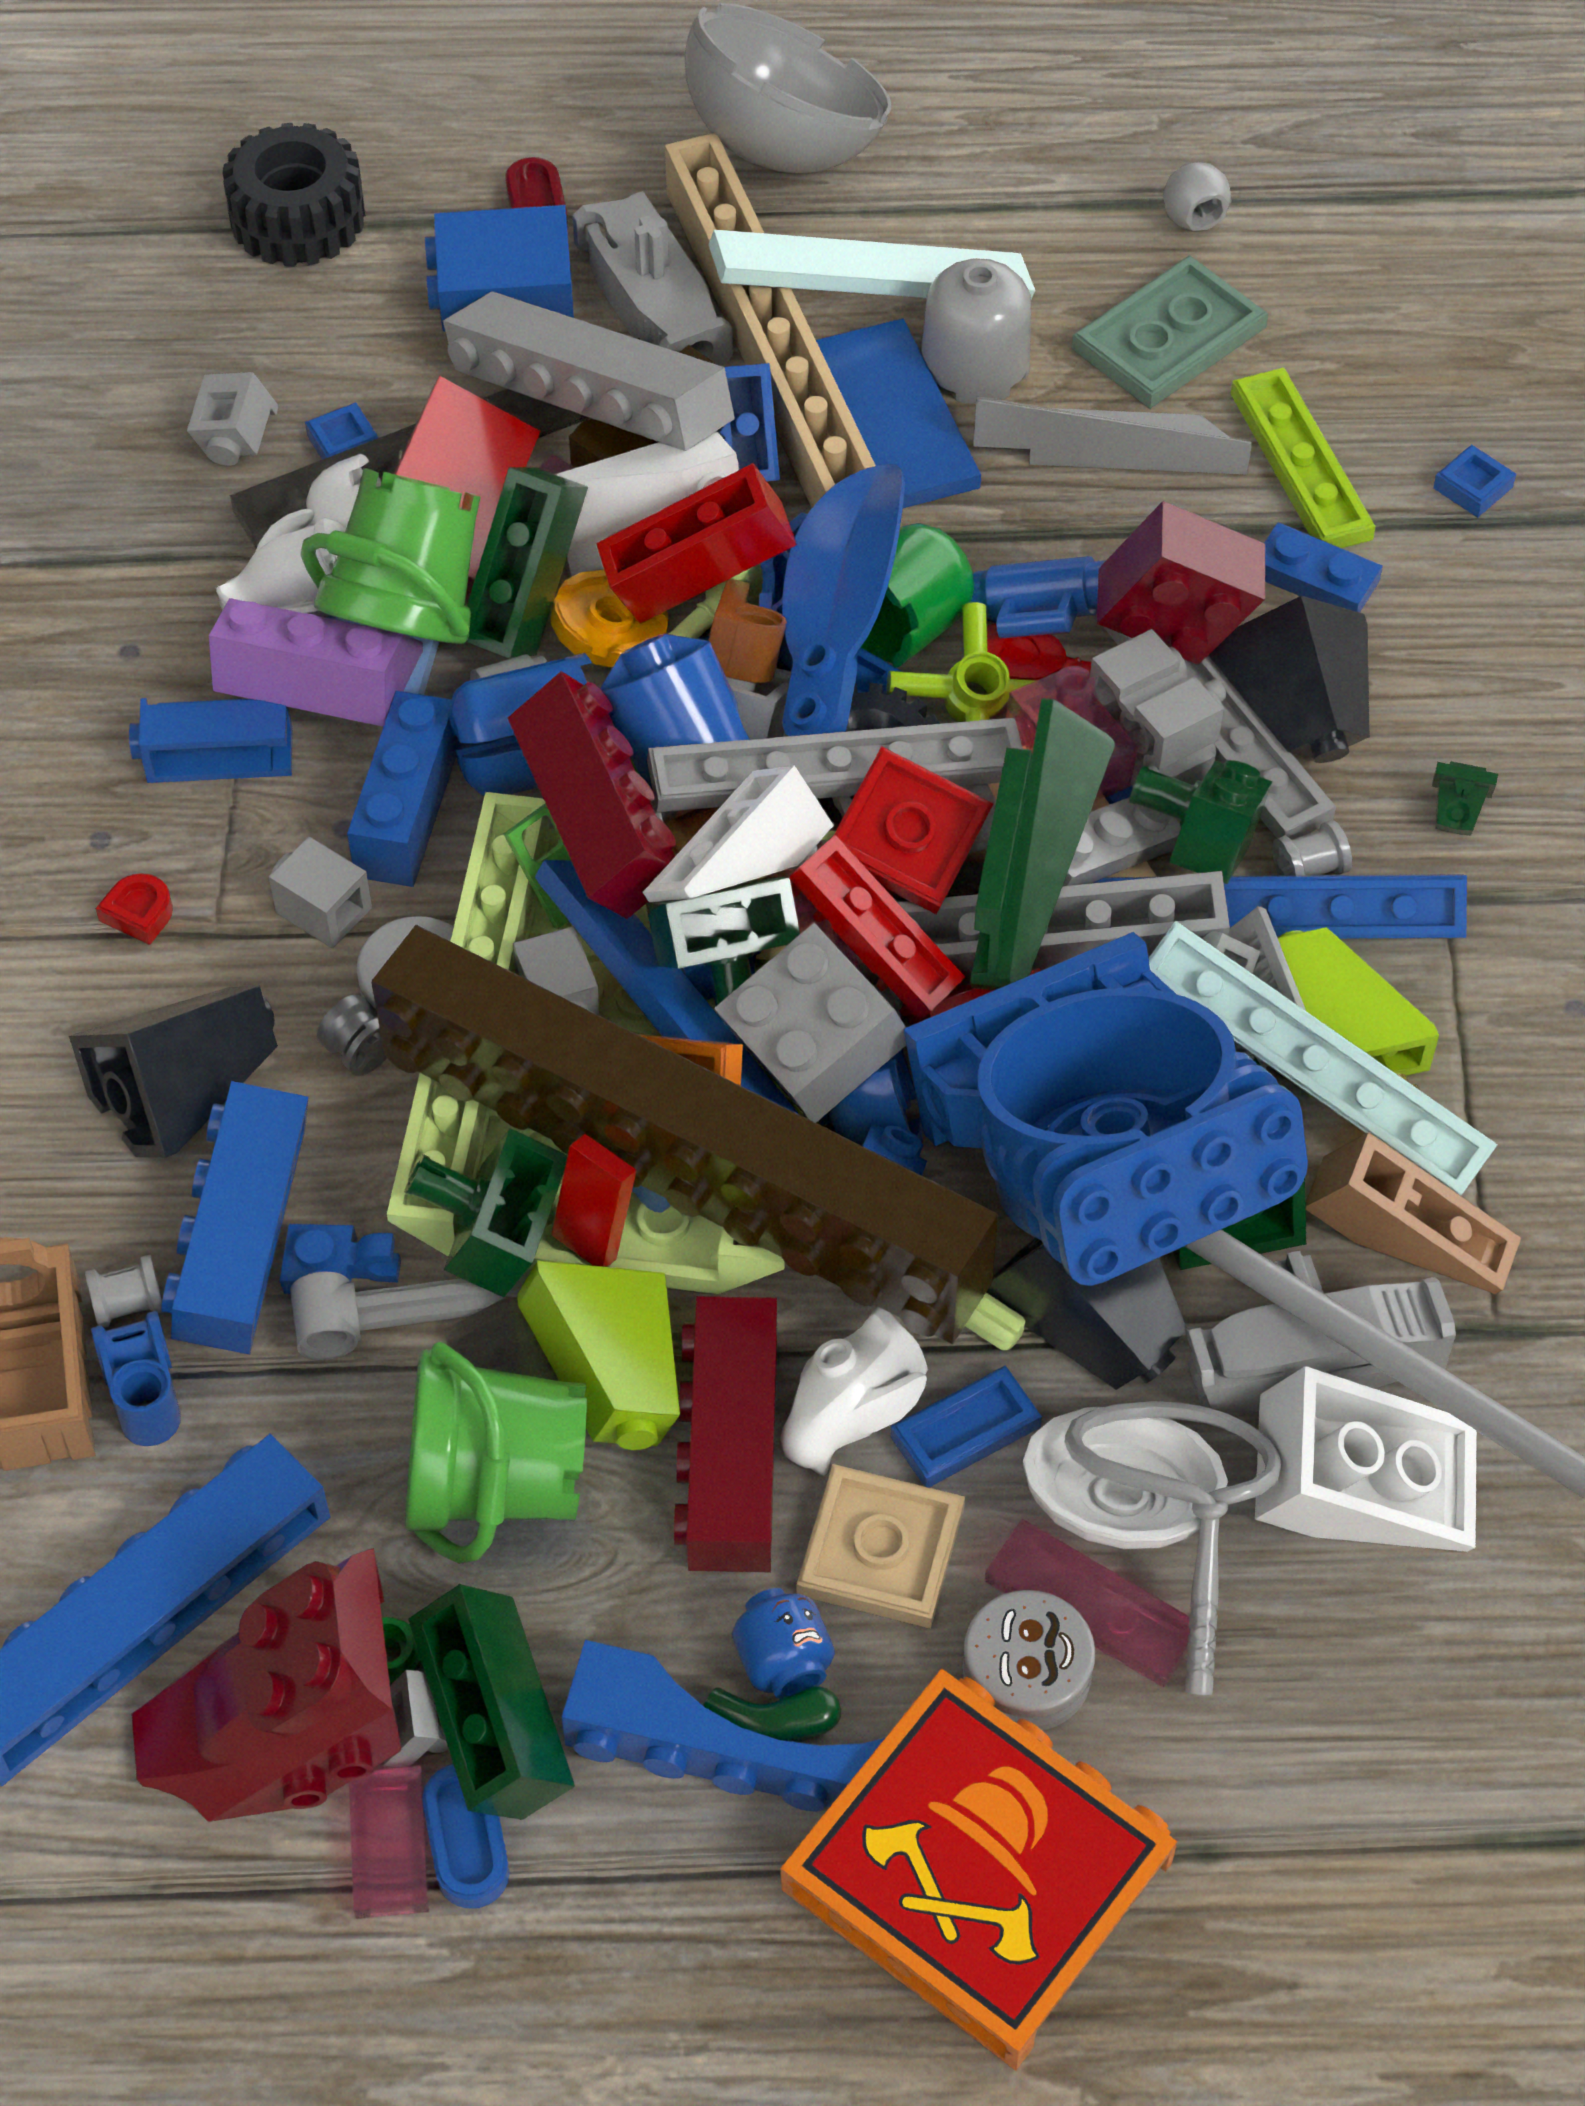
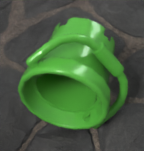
M363 468L358 494L346 531L335 530L330 534L316 533L303 540L300 556L306 571L318 589L314 607L335 617L387 631L434 641L464 644L469 637L471 610L465 605L475 523L481 496L465 492L462 507H459L462 493L450 491L449 487L383 472L381 486L376 487L379 473L372 469ZM320 548L327 549L330 554L337 555L333 571L327 575L316 556V550Z
M443 1342L435 1343L431 1350H422L418 1361L405 1510L406 1530L415 1532L419 1539L441 1556L458 1564L479 1560L493 1543L497 1525L501 1524L503 1520L548 1519L575 1521L580 1494L574 1493L575 1480L579 1478V1473L583 1471L587 1414V1397H584L586 1383L554 1381L478 1368ZM448 1521L479 1522L476 1537L469 1545L465 1546L451 1542L439 1530H443L447 1526Z

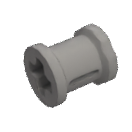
M1334 820L1321 823L1319 831L1293 840L1283 836L1273 841V859L1279 876L1322 875L1331 871L1340 875L1349 872L1352 868V854L1348 839L1341 826Z
M151 1255L140 1257L138 1265L99 1274L95 1269L85 1271L87 1286L98 1326L107 1328L110 1327L111 1319L150 1309L152 1312L157 1310L158 1314L165 1313L161 1312L162 1296Z

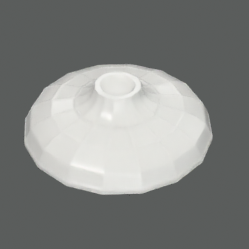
M1086 1407L1054 1417L1031 1436L1023 1458V1467L1028 1486L1036 1503L1057 1525L1087 1541L1122 1549L1161 1548L1188 1539L1200 1530V1518L1192 1511L1193 1503L1122 1485L1093 1475L1071 1458L1064 1441L1072 1420L1088 1411L1103 1407ZM1141 1418L1119 1420L1093 1427L1085 1432L1082 1438L1084 1445L1100 1457L1129 1467L1197 1484L1207 1493L1225 1488L1228 1484L1220 1456L1197 1432L1172 1419Z

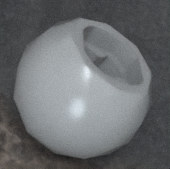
M1204 162L1182 165L1169 176L1163 191L1165 210L1168 217L1182 229L1189 231L1208 230L1225 218L1232 201L1226 175L1212 164Z

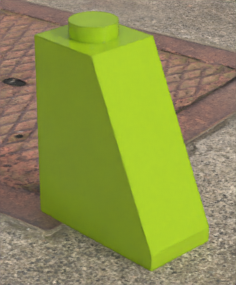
M1327 927L1306 932L1294 930L1277 937L1306 1012L1400 1077L1430 1070L1439 1038L1435 1025Z
M537 1260L517 1293L518 1307L559 1381L586 1383L584 1397H587L586 1430L593 1442L617 1443L621 1448L627 1450H641L651 1446L657 1447L680 1415L665 1273Z

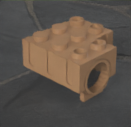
M30 1237L0 1238V1265H22L37 1270V1272L21 1280L0 1283V1469L3 1468V1471L51 1464V1460L69 1457L72 1460L96 1456L95 1441L89 1418H92L89 1376L84 1364V1359H87L84 1318L79 1306V1302H82L81 1284L69 1245L66 1243L46 1248L30 1240Z

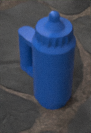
M1091 556L994 565L985 571L973 573L975 586L971 603L979 602L986 605L987 621L996 623L997 633L1000 638L1067 633L1071 631L1076 617L1097 614L1098 568L1105 561H1095Z

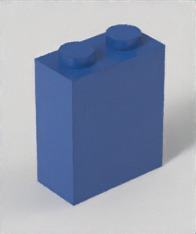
M565 205L434 213L435 236L425 237L427 270H437V275L427 276L429 310L440 309L442 332H446L443 320L491 291L574 318Z

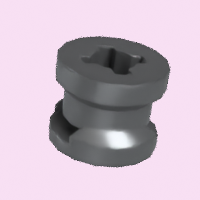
M351 995L340 1000L322 1019L317 1031L318 1042L331 1053L339 1052L342 1055L343 1065L354 1075H365L376 1069L387 1059L383 1053L378 1018L373 1016L372 1005L362 996Z

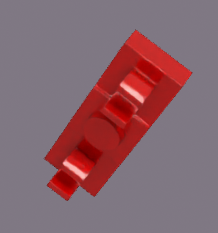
M836 835L832 836L788 877L793 882L791 885L793 896L796 897L802 892L818 909L812 917L817 922L827 919L832 925L831 928L873 974L876 973L880 977L877 982L878 989L882 992L889 987L904 1003L899 1010L903 1016L914 1014L920 1021L965 978L962 972Z

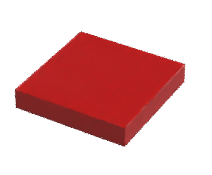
M881 746L834 835L842 841L885 889L937 915L994 803Z

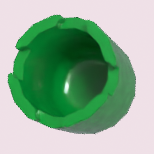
M916 523L900 527L892 573L878 617L861 648L886 662L892 663L894 668H898L923 650L963 616L962 607L967 603H971L975 583L971 565L964 551L952 537L939 528Z

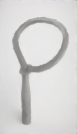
M1148 1401L1114 1404L1088 1411L1072 1420L1065 1435L1064 1443L1074 1461L1093 1475L1122 1485L1193 1503V1513L1200 1518L1199 1543L1190 1597V1608L1192 1609L1191 1613H1189L1188 1629H1190V1634H1188L1187 1643L1189 1655H1187L1186 1659L1187 1673L1185 1676L1184 1692L1212 1695L1214 1682L1212 1674H1214L1215 1658L1213 1656L1216 1651L1215 1631H1217L1218 1620L1216 1610H1218L1219 1518L1226 1514L1228 1504L1260 1496L1278 1482L1282 1464L1278 1450L1269 1438L1254 1426L1228 1413L1203 1406L1177 1402ZM1141 1418L1187 1420L1215 1426L1245 1439L1261 1454L1266 1467L1265 1471L1253 1480L1207 1493L1197 1484L1129 1467L1100 1457L1084 1445L1082 1438L1084 1433L1093 1427L1119 1420Z

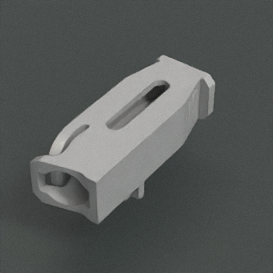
M641 191L622 200L582 205L572 215L574 244L578 250L589 252L590 266L595 280L633 338L676 352H680L687 345H690L717 365L726 364L733 355L732 326L728 320L722 317L717 318L706 282L667 227V222L660 217L645 193ZM593 223L587 225L588 234H585V224ZM598 223L604 226L606 238L603 237Z
M1300 1251L1287 1253L1285 1260L1274 1262L1323 1293L1311 1255L1302 1256ZM1436 1277L1422 1279L1421 1282L1369 1285L1325 1294L1444 1369L1446 1368L1456 1331L1443 1289ZM1277 1304L1260 1306L1236 1313L1221 1321L1211 1330H1202L1197 1326L1184 1328L1190 1348L1192 1349V1353L1188 1357V1366L1200 1405L1228 1413L1232 1416L1259 1411L1261 1393L1305 1366L1371 1388H1378L1397 1382L1388 1374Z

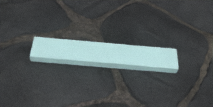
M714 230L709 242V248L720 282L726 284L926 298L929 287L939 273L956 262L979 258L991 259L1006 264L1024 280L1031 299L1035 292L1021 253Z
M1177 921L1173 923L1149 957L1150 970L1176 994L1192 999L1218 1015L1230 1030L1234 1042L1365 1134L1371 1133L1460 1196L1498 1144Z

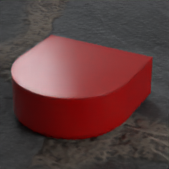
M143 873L129 875L119 880L95 908L100 922L148 945H151L166 926L173 912L167 885L160 878Z

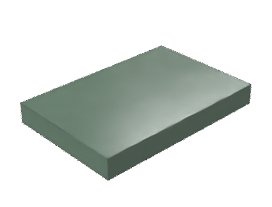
M1189 255L1073 334L1072 349L1151 409L1267 327L1268 313Z

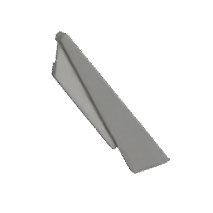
M976 397L974 446L1030 449L1029 465L1244 475L1248 473L1251 442L1231 439L1202 415L1046 408L987 397Z

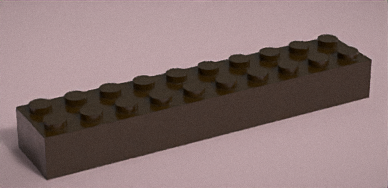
M415 925L371 981L383 1053L399 1069L407 1073H416L418 1071L441 1083L443 1088L455 1098L462 1101L474 1100L496 1111L499 1117L510 1126L520 1130L529 1128L551 1139L567 1155L569 1147L573 1142L584 1134L590 1136L637 1170L633 1187L643 1186L666 1198L673 1208L684 1215L691 1217L700 1215L723 1227L730 1237L743 1245H758L782 1257L783 1261L791 1269L802 1275H817L839 1286L850 1299L864 1306L876 1305L894 1314L910 1330L926 1337L935 1335L953 1345L992 1284L998 1213L439 935Z

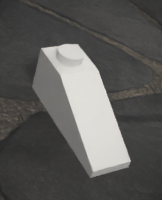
M795 765L752 771L643 891V894L649 902L691 899L786 869H796L818 850L817 844L834 825Z

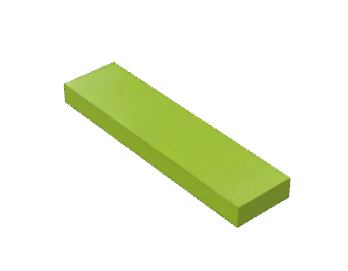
M1282 367L1233 380L1231 396L1309 535L1339 548H1346L1373 540L1375 524L1285 368Z

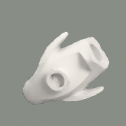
M302 509L287 514L271 525L259 542L256 552L241 573L216 588L222 611L229 598L300 613L314 614L324 618L330 616L314 607L318 589L306 571L300 552L303 540L316 533L330 534L335 530L345 532L341 523L323 518L318 520L315 525L307 527L315 514L312 509ZM317 549L316 556L326 575L332 573L337 555L330 554L327 549Z
M877 1306L857 1331L844 1339H833L822 1344L806 1362L800 1375V1383L790 1415L782 1428L780 1437L781 1449L785 1457L798 1466L810 1468L817 1474L825 1476L828 1473L831 1457L838 1448L868 1437L873 1432L900 1421L917 1404L926 1385L927 1378L925 1374L928 1371L926 1360L917 1341L890 1312Z

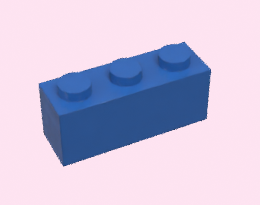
M395 691L347 832L352 863L366 871L368 880L414 887L456 759L454 747L460 744L457 735L452 736L450 732L449 708L451 699Z

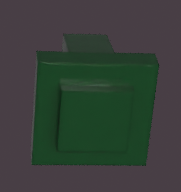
M1450 761L1449 764L1437 762L1431 786L1438 788L1435 829L1471 836L1485 798H1492L1498 774L1487 772V768Z

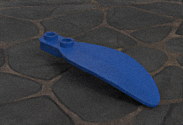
M896 464L869 467L838 482L809 511L795 536L797 545L790 549L784 578L782 603L783 617L787 621L785 637L793 658L782 720L784 731L788 736L846 731L857 675V661L854 656L867 639L878 617L892 573L903 511L905 477L900 467Z

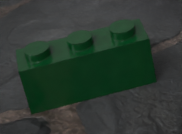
M536 467L508 468L467 604L471 610L469 637L466 642L507 658H514L525 654L529 656L537 655L588 486Z
M459 1584L409 1617V1624L467 1810L523 1820L574 1788L575 1784L514 1598Z

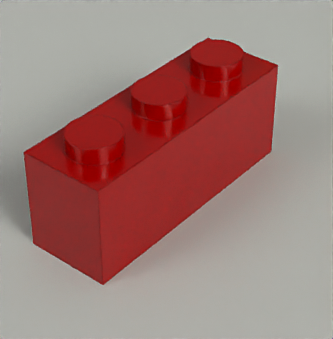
M754 463L596 543L609 587L640 624L797 545L782 501Z

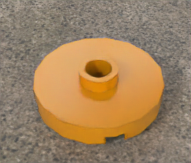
M595 570L580 572L563 582L552 604L551 625L559 641L573 654L586 653L593 664L613 668L622 652L650 638L666 634L668 612L665 611L640 624L609 587L605 571Z

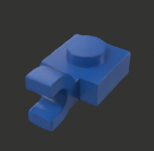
M289 1224L279 1280L284 1294H291V1286L296 1280L316 1272L339 1273L346 1276L350 1282L352 1278H359L378 1282L398 1283L401 1257L399 1253H393L395 1245L394 1234L372 1233L363 1236L357 1242L358 1238L353 1225Z

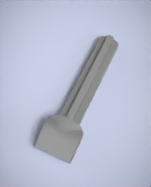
M528 1269L504 1298L462 1278L355 1292L354 1282H350L342 1274L316 1272L305 1275L296 1280L290 1289L297 1350L302 1356L309 1359H335L355 1349L357 1343L361 1341L360 1331L520 1310L517 1293L532 1269Z

